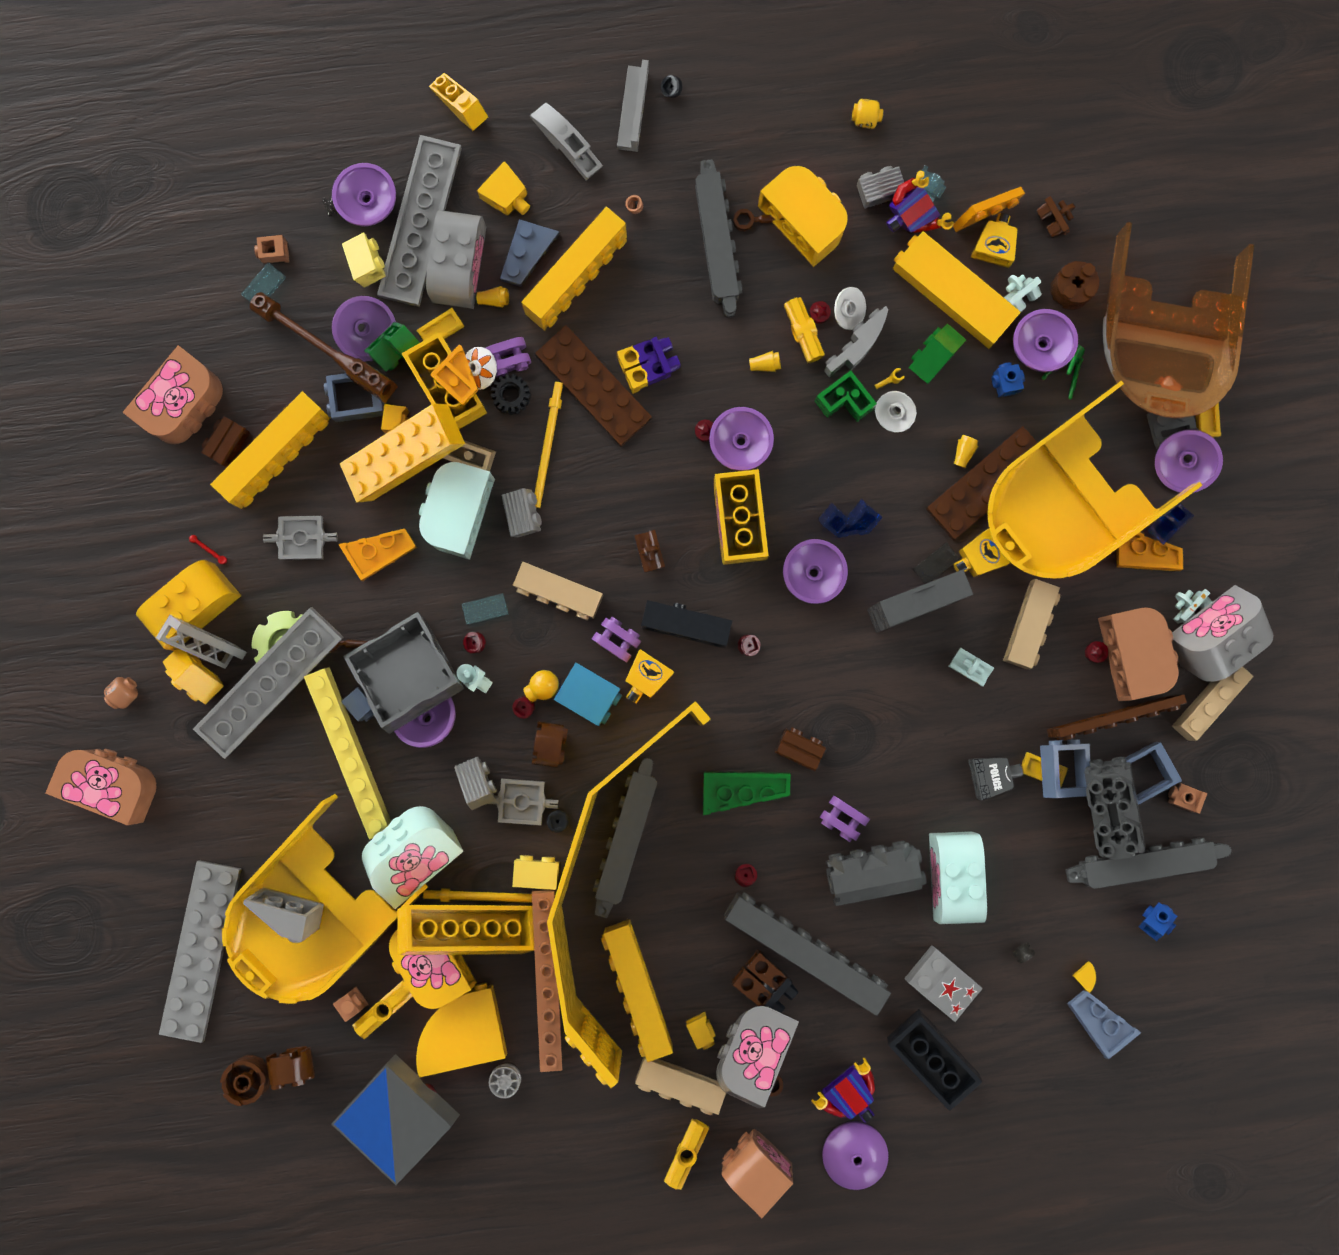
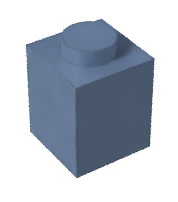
M357 687L342 700V704L357 721L365 720L367 722L374 716L362 688Z

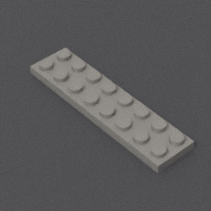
M420 135L384 267L386 277L381 279L377 293L378 297L420 307L426 284L427 266L436 214L438 210L445 211L462 150L461 145Z
M310 607L193 730L226 759L304 679V676L308 675L344 637L313 607Z
M201 860L196 862L159 1035L199 1043L205 1041L225 948L222 942V928L226 918L225 912L232 898L237 893L242 868Z

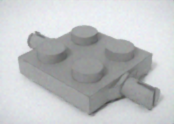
M322 516L278 517L276 534H263L264 538H271L263 539L264 543L277 544L279 560L323 559L325 542L338 541V538H336L338 533L324 532Z
M502 778L498 796H495L496 800L488 804H497L499 811L498 822L542 825V816L545 808L558 809V805L550 804H559V800L546 799L544 781Z

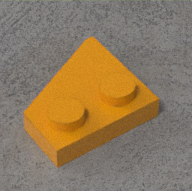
M459 344L430 375L464 406L478 392V388L464 350Z

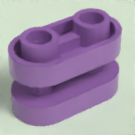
M516 337L486 347L494 355L497 363L496 378L504 377L505 374L513 370L519 372L529 368L528 365L531 364L530 356L528 353L521 352V350L526 348L523 337ZM512 353L514 355L505 359H501V357L505 355H509Z
M611 617L610 620L605 618L601 624L605 631L602 635L596 632L592 640L627 663L631 658L627 651L630 646L637 649L641 643L638 639L640 635L630 628L628 631L621 628L622 623L614 617ZM612 634L623 640L620 647L609 640Z
M833 795L829 803L834 808L830 813L825 810L822 812L820 818L823 821L821 824L830 830L834 827L841 831L839 835L849 842L852 839L856 841L860 836V833L856 831L859 823L866 826L870 819ZM841 811L852 818L848 825L837 819Z

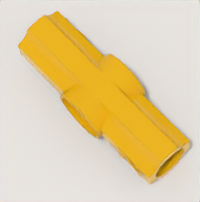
M801 297L789 300L784 304V308L792 324L791 330L794 339L800 344L807 363L816 362L823 358L825 354L817 337L818 332L814 320L809 318Z
M404 980L352 1024L355 1032L360 1037L366 1039L413 997L411 993L408 994L403 986ZM382 1004L386 1005L389 1013L382 1014L379 1006Z
M692 1119L681 1143L677 1147L676 1155L664 1179V1182L674 1189H682L691 1167L696 1162L697 1154L709 1130V1126L704 1122ZM684 1150H689L693 1154L689 1158H683L681 1153Z

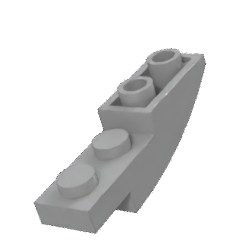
M544 103L530 115V118L554 147L564 153L586 181L602 168L601 162L589 149L591 146L549 104Z
M886 306L882 310L877 308L873 311L866 323L860 322L853 328L852 341L842 348L843 352L838 357L833 355L826 361L827 366L824 372L828 377H831L844 365L852 370L867 355L885 323L888 313Z

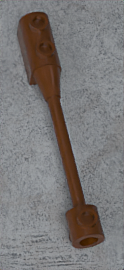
M263 292L257 293L252 298L250 309L268 322L276 319L332 357L354 383L382 402L386 403L398 387L391 379L360 358H354L345 353L338 352L280 312V304Z

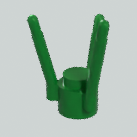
M1079 344L1074 357L1068 363L1067 375H1070L1072 369L1076 366L1068 396L1070 400L1073 398L1080 367L1084 360L1082 357L1085 349ZM1046 372L1042 376V380H1045L1051 372Z

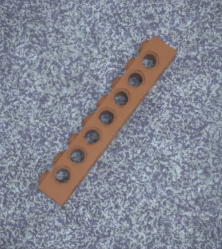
M550 889L532 890L540 1072L562 1071L559 994L547 925L554 902V890Z

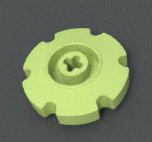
M292 611L276 612L267 617V625L259 624L252 638V649L258 650V655L254 658L256 663L297 622L302 614L295 618V613Z

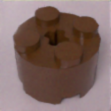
M1074 261L1065 265L1051 282L1050 292L1053 300H1056L1064 309L1075 310L1083 307L1095 296L1099 289V277L1095 266L1081 261Z
M538 721L537 728H541V730L536 732L533 755L537 756V758H532L531 764L558 768V765H562L564 761L565 750H561V745L566 742L568 729L564 728V725Z
M299 1046L286 1049L287 1051L280 1053L279 1056L275 1052L266 1057L272 1090L283 1088L285 1084L290 1083L292 1087L305 1084V1080L315 1078L311 1047Z
M245 1055L230 1064L220 1079L224 1098L229 1103L237 1106L256 1102L270 1086L267 1063L260 1057Z

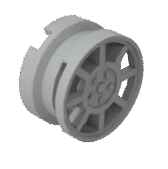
M510 1063L496 1066L489 1078V1088L499 1098L513 1096L521 1083L519 1069Z

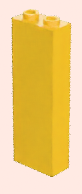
M924 231L919 236L914 235L907 244L909 248L905 252L901 250L894 258L896 263L893 270L990 349L1020 314V311Z

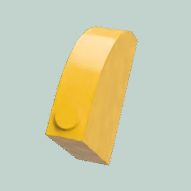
M487 983L477 984L471 991L436 1010L424 1027L419 1039L416 1055L419 1078L506 1058L508 1053L494 985L487 986Z

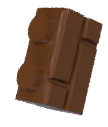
M223 416L222 419L217 420L214 424V432L211 437L204 440L201 453L227 468L234 460L250 432Z
M793 727L790 731L785 729L775 753L816 771L826 750V747L821 746L823 741L812 736L810 740L802 737L803 732Z

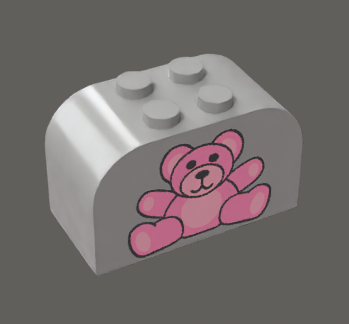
M438 210L434 222L426 274V290L432 303L474 309L486 234V225L482 216Z
M1234 585L1173 631L1172 646L1173 650L1178 654V662L1181 667L1204 681L1213 682L1231 676L1272 643L1274 635L1260 599Z
M757 1006L741 1014L736 1022L730 1025L726 1037L729 1038L728 1042L721 1046L717 1056L720 1061L717 1066L716 1077L722 1090L756 1108H765L799 1021L765 1006Z

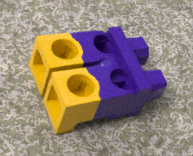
M654 337L651 340L617 351L618 362L625 374L632 394L653 383L671 377V373L680 368L681 364L677 356L666 359L664 353L673 350L669 337L660 340Z

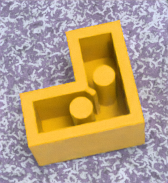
M176 648L163 661L167 669L165 671L166 674L172 678V685L178 690L184 689L187 691V695L195 702L199 700L206 705L224 687L219 677L202 665L197 656Z

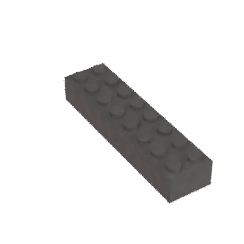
M738 892L736 893L724 913L726 921L878 1016L891 994L887 989L888 984L875 974L870 977L868 975L869 972L856 962L851 965L850 960L837 950L835 953H832L829 945L819 939L815 942L812 940L813 937L810 936V933L800 927L796 930L793 928L792 922L785 917L780 916L777 918L774 916L773 910L766 905L758 906L755 904V899L745 892L742 895Z

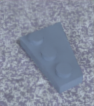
M519 219L500 277L501 281L521 287L533 272L541 257L547 253L553 241L558 238L560 232Z
M1083 990L1067 1003L1106 1059H1110L1141 1034L1140 1031L1108 1009L1106 1005L1088 991Z

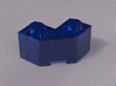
M861 499L849 515L831 503L818 519L825 528L838 538L848 535L869 534L883 517Z

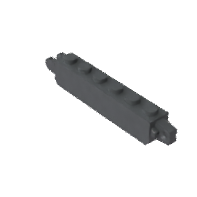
M713 159L703 160L700 162V174L695 179V191L712 299L717 304L722 303L724 315L731 318L736 314V301L739 299V294L742 293L741 280L737 281L736 273H739L738 260L733 258L736 246L735 241L730 239V232H733L731 219L727 220L726 212H729L728 199H724L723 192H726L725 179H721L720 172L716 171Z
M649 758L642 760L638 772L634 771L633 775L628 774L625 787L628 788L627 795L621 796L618 808H622L620 817L615 816L612 829H616L614 837H609L606 845V850H609L607 859L602 858L599 868L600 871H603L601 880L596 879L593 892H596L595 898H597L595 915L607 918L613 904H618L623 898L657 786L655 777L651 776L654 763Z
M1204 837L1191 839L1192 843L1184 844L1183 841L1171 842L1168 847H1162L1161 844L1151 845L1149 850H1145L1141 854L1138 850L1132 858L1112 860L1108 857L1099 858L1098 855L1087 856L1085 861H1079V865L1065 870L1069 883H1083L1088 887L1096 889L1214 869L1218 864L1217 859L1231 855L1232 849L1227 844H1216L1205 840Z

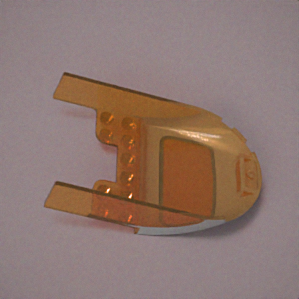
M1127 222L1117 234L1106 314L1103 316V345L1107 364L1115 381L1119 383L1122 380L1124 383L1120 387L1124 394L1142 409L1170 418L1198 415L1221 401L1231 389L1238 373L1254 245L1249 244L1236 257L1231 294L1200 290L1193 297L1192 308L1151 301L1152 286L1149 281L1142 278L1125 276L1132 223ZM1171 378L1174 385H1164L1165 379Z

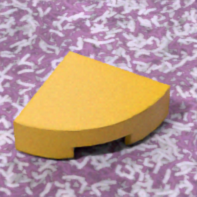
M1088 961L1072 976L1085 991L1090 993L1096 982V972L1091 962Z

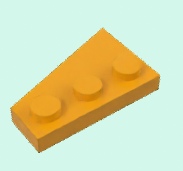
M1018 187L972 205L954 223L953 228L955 232L991 215H995L1005 208L1011 209L1019 204V199L1025 194L1022 187Z
M405 528L370 538L359 539L358 541L338 544L361 581L366 580L417 548Z
M1139 532L1116 549V567L1181 571L1183 570V548L1159 539L1154 540Z

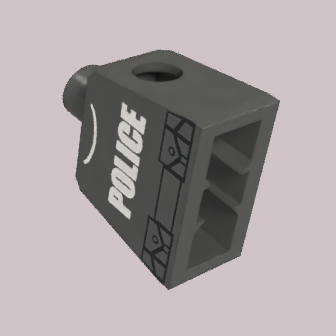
M1007 758L968 759L977 800H985L1013 789L1012 779L1023 776L1021 764L1009 766Z

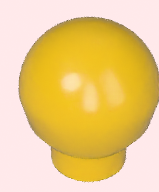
M541 670L531 677L529 685L524 687L523 690L529 701L534 702L537 699L547 700L554 697L558 692L559 681L557 676L551 671Z

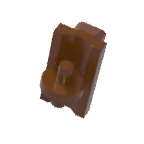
M1051 196L1046 198V203L1037 209V213L1042 221L1051 215L1055 218L1056 221L1046 227L1052 238L1062 233L1064 235L1070 232L1069 227L1063 216H1066L1068 221L1074 219L1071 211L1075 209V205L1073 203L1067 205L1062 200L1058 203L1061 208L1059 211Z
M655 530L634 535L644 573L665 568Z

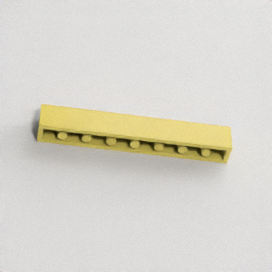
M330 667L304 676V679L370 840L378 832L383 831L389 826L391 819L346 707L342 704V697Z

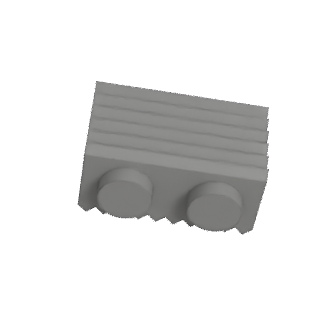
M887 166L881 169L879 173L867 172L860 176L857 188L865 209L893 199L898 185L904 183L900 167L892 168V166Z
M523 488L501 495L511 537H522L541 531L540 525L542 521L535 507L537 498L532 490Z
M475 757L462 764L455 765L454 768L465 801L471 810L496 800L494 793L497 792L493 780L489 781L487 775L490 774V770L486 762L482 763L479 757Z

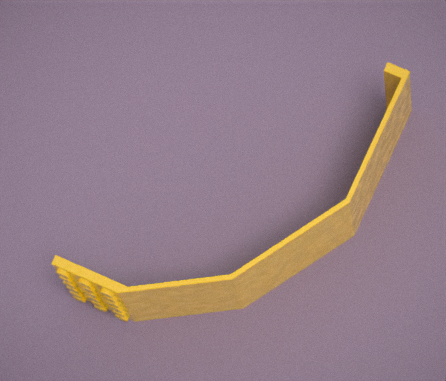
M696 701L588 793L547 920L564 1032L567 1035L565 1039L573 1049L575 1047L578 1048L582 1053L580 1057L588 1067L592 1065L597 1071L596 1077L603 1085L608 1084L610 1088L619 1081L622 1050L576 996L562 903L598 790L688 713L700 726L706 724L710 718Z

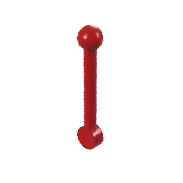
M196 535L189 537L191 543H196L217 558L220 564L224 565L227 563L225 556L218 555L199 541Z

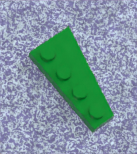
M704 771L703 816L717 811H726L739 806H747L752 803L790 796L791 774Z

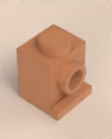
M283 235L257 237V245L254 247L255 255L263 264L275 262L289 263L288 242Z
M1177 783L1169 790L1168 803L1192 813L1200 814L1207 793L1182 783ZM1186 794H1189L1188 800L1186 801L1185 796Z
M357 986L333 1003L345 1022L369 1005Z

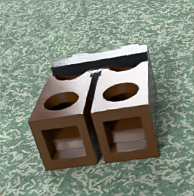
M757 949L745 963L747 968L743 966L731 980V983L758 1006L769 1007L782 1013L785 1006L778 999L784 994L788 999L793 1000L798 994V990L792 984L791 979ZM751 972H753V973H754L758 978H760L762 981H760L759 979H757Z

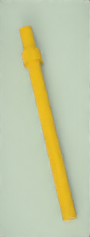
M555 382L552 398L549 399L548 407L550 411L534 493L537 498L536 508H541L558 409H561L562 405L560 398L563 383Z
M441 888V891L425 890L423 892V899H440L441 902L472 900L532 903V894L451 891V889Z

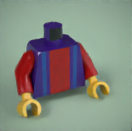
M918 171L916 179L911 178L898 185L893 201L889 205L894 216L886 222V225L893 233L900 227L910 233H918L939 229L941 226L948 230L954 225L953 221L945 222V220L951 219L950 213H945L942 219L938 218L941 215L924 189L929 184V177L922 180L924 177L923 171Z
M863 1058L864 1063L862 1065H857L855 1062L823 1088V1094L818 1092L817 1094L820 1098L817 1101L811 1100L815 1107L840 1118L846 1116L851 1120L858 1114L864 1123L871 1120L874 1113L868 1106L874 1101L872 1095L875 1092L874 1076L866 1058Z

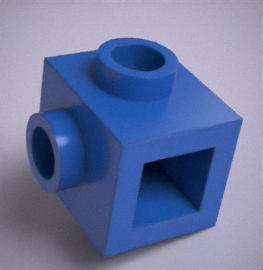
M1001 364L992 375V385L997 389L998 398L1019 394L1024 389L1023 382L1025 381L1023 370H1020L1019 364Z
M1158 902L1154 907L1150 905L1142 914L1145 919L1139 925V928L1158 941L1165 933L1169 935L1175 928L1176 924L1173 922L1177 915L1173 913L1169 906Z

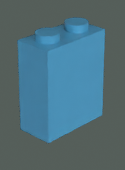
M575 663L554 700L600 726L601 723L606 724L611 715L608 712L612 704L617 705L622 694L619 693L621 690L619 687L580 664Z

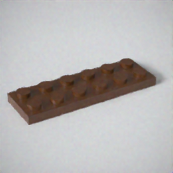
M567 325L535 352L540 361L563 383L567 390L620 446H623L652 419V416Z
M1022 426L931 503L926 510L954 541L988 512L990 494L1001 473L1013 461L1036 445L1037 441Z
M1185 695L1166 696L1046 730L1048 737L1056 738V740H1069L1076 738V733L1077 735H1087L1097 732L1096 728L1109 729L1118 726L1117 722L1120 724L1138 721V716L1139 718H1148L1160 715L1159 711L1171 712L1181 709L1180 705L1187 703Z

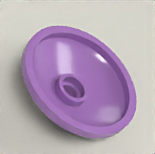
M358 163L347 167L338 175L332 189V200L337 212L344 220L357 226H371L383 221L393 210L396 202V188L390 175L381 167L370 163ZM365 198H371L369 202H364Z
M356 296L341 304L335 312L332 321V334L335 343L343 353L354 358H360L363 361H372L364 350L396 321L391 310L382 301L369 296ZM359 324H364L365 329L363 331L358 330Z
M1040 309L1027 314L1018 323L1013 335V347L1019 360L1028 368L1038 372H1053L1063 368L1074 357L1078 347V334L1072 321L1061 312L1051 309ZM1043 342L1046 347L1041 348L1039 343Z
M735 407L723 412L714 421L709 440L713 455L722 465L736 471H747L760 466L768 458L773 447L774 435L769 421L760 412L748 407ZM743 439L745 443L743 445H739L737 443V440Z
M1182 430L1170 435L1161 443L1155 456V469L1159 479L1165 486L1177 492H1182L1188 486L1197 482H1201L1202 486L1194 492L1207 488L1217 479L1223 465V455L1219 444L1209 434L1199 430ZM1191 455L1192 459L1185 461L1184 456Z
M820 539L806 540L796 545L787 555L783 565V578L788 590L799 600L811 604L824 603L836 597L844 588L848 576L847 562L841 551L835 545ZM810 570H816L817 576L812 577L810 575Z
M450 697L394 732L404 743L413 747L427 748L438 744L447 737L455 722L456 710L452 698ZM427 716H431L429 722H425Z
M846 1122L837 1126L826 1138L822 1151L823 1164L830 1178L838 1185L852 1190L865 1189L875 1184L883 1176L888 1164V1148L882 1135L874 1127L863 1122ZM860 1157L861 1161L854 1163V1158Z

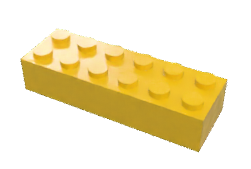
M605 207L523 299L521 303L525 315L543 330L547 327H552L556 323L560 312H565L570 307L571 300L575 295L579 296L585 289L584 285L589 280L592 281L599 274V268L611 261L617 248L620 250L627 242L626 223L608 207Z
M302 391L210 485L229 503L242 509L249 506L254 500L253 497L258 492H262L267 488L268 482L272 477L278 476L283 471V466L288 461H293L298 456V451L303 446L309 445L314 439L313 436L318 431H322L327 427L328 421L331 418Z
M431 404L341 462L340 466L356 503L374 501L463 446L465 442L448 404Z
M405 905L397 909L398 955L525 954L534 951L532 906Z
M630 919L606 927L601 938L605 951H610L609 964L612 972H617L616 984L619 993L624 992L623 1005L626 1013H631L630 1025L634 1036H639L638 1049L641 1057L645 1056L647 1062L672 1054L673 1043Z

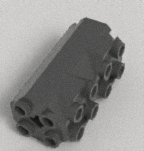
M1116 757L1112 761L1104 762L1101 759L1090 761V766L1085 768L1084 774L1087 785L1088 806L1091 808L1094 824V839L1099 856H1105L1113 860L1132 858L1138 850L1140 854L1145 852V841L1131 763L1126 762L1125 757Z
M897 841L893 842L891 847L884 845L872 846V851L868 853L863 851V849H856L850 851V855L846 856L841 855V853L828 855L829 860L825 861V864L830 868L826 869L830 892L836 898L833 899L834 905L839 906L921 890L922 885L926 884V876L924 871L920 870L919 863L922 862L920 850H916L909 842Z

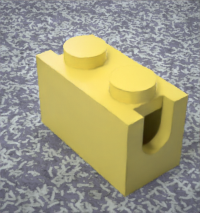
M363 232L342 243L354 281L365 288L386 277L383 269L385 264L378 254L379 246L374 238L368 239Z
M520 855V859L514 860L512 887L556 890L558 888L560 861H555L554 857H542V860H533V856Z

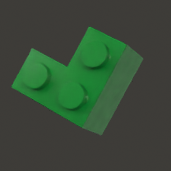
M393 322L364 352L381 370L386 372L387 370H393L399 364L398 360L401 357L404 358L403 352L420 342L405 325Z
M948 323L942 329L938 327L923 343L926 346L923 351L918 349L911 359L914 362L909 366V369L928 384L964 344L966 339Z
M851 370L818 394L814 401L827 418L845 406L856 422L870 413L877 405Z

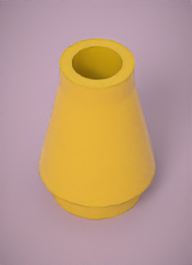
M502 286L477 292L476 295L478 305L503 308L504 305L509 304L508 289L502 288Z
M771 351L754 358H749L751 371L776 372L777 369H781L779 352L774 353Z
M962 435L961 440L958 439L954 465L966 468L967 463L978 448V440Z

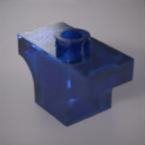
M1178 503L1159 517L1148 529V532L1164 545L1191 521L1194 515L1181 503Z

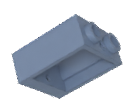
M346 373L326 376L327 383H324L325 395L329 397V404L326 405L328 416L335 422L383 416L385 403L373 395V407L338 412L335 384L352 382V380Z
M1080 739L1067 740V744H1062V740L1049 741V745H1040L1043 798L1087 796L1084 772L1085 768L1090 766V744H1080ZM1074 750L1076 787L1060 788L1058 751Z
M1153 742L1125 757L1126 762L1132 763L1150 753L1164 777L1163 781L1136 795L1138 805L1182 781L1161 742Z

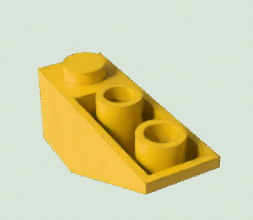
M443 73L429 86L461 122L472 131L488 118L479 100L447 74Z

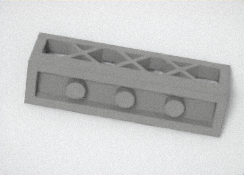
M642 60L641 67L628 65L617 149L638 152L649 74V60Z
M169 615L156 636L162 642L226 669L233 656L243 660L247 653L236 644L172 615ZM171 627L177 630L176 636L166 637ZM193 637L194 643L185 646L184 638ZM201 645H210L209 651L201 653ZM220 651L226 652L222 661L217 659L216 653Z

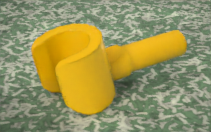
M896 368L888 378L875 384V388L879 389L888 383L898 384L905 376L901 378L895 376L901 368Z

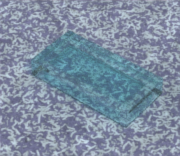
M268 262L241 295L249 302L259 292H263L270 297L286 277Z
M503 593L462 604L467 625L509 615Z

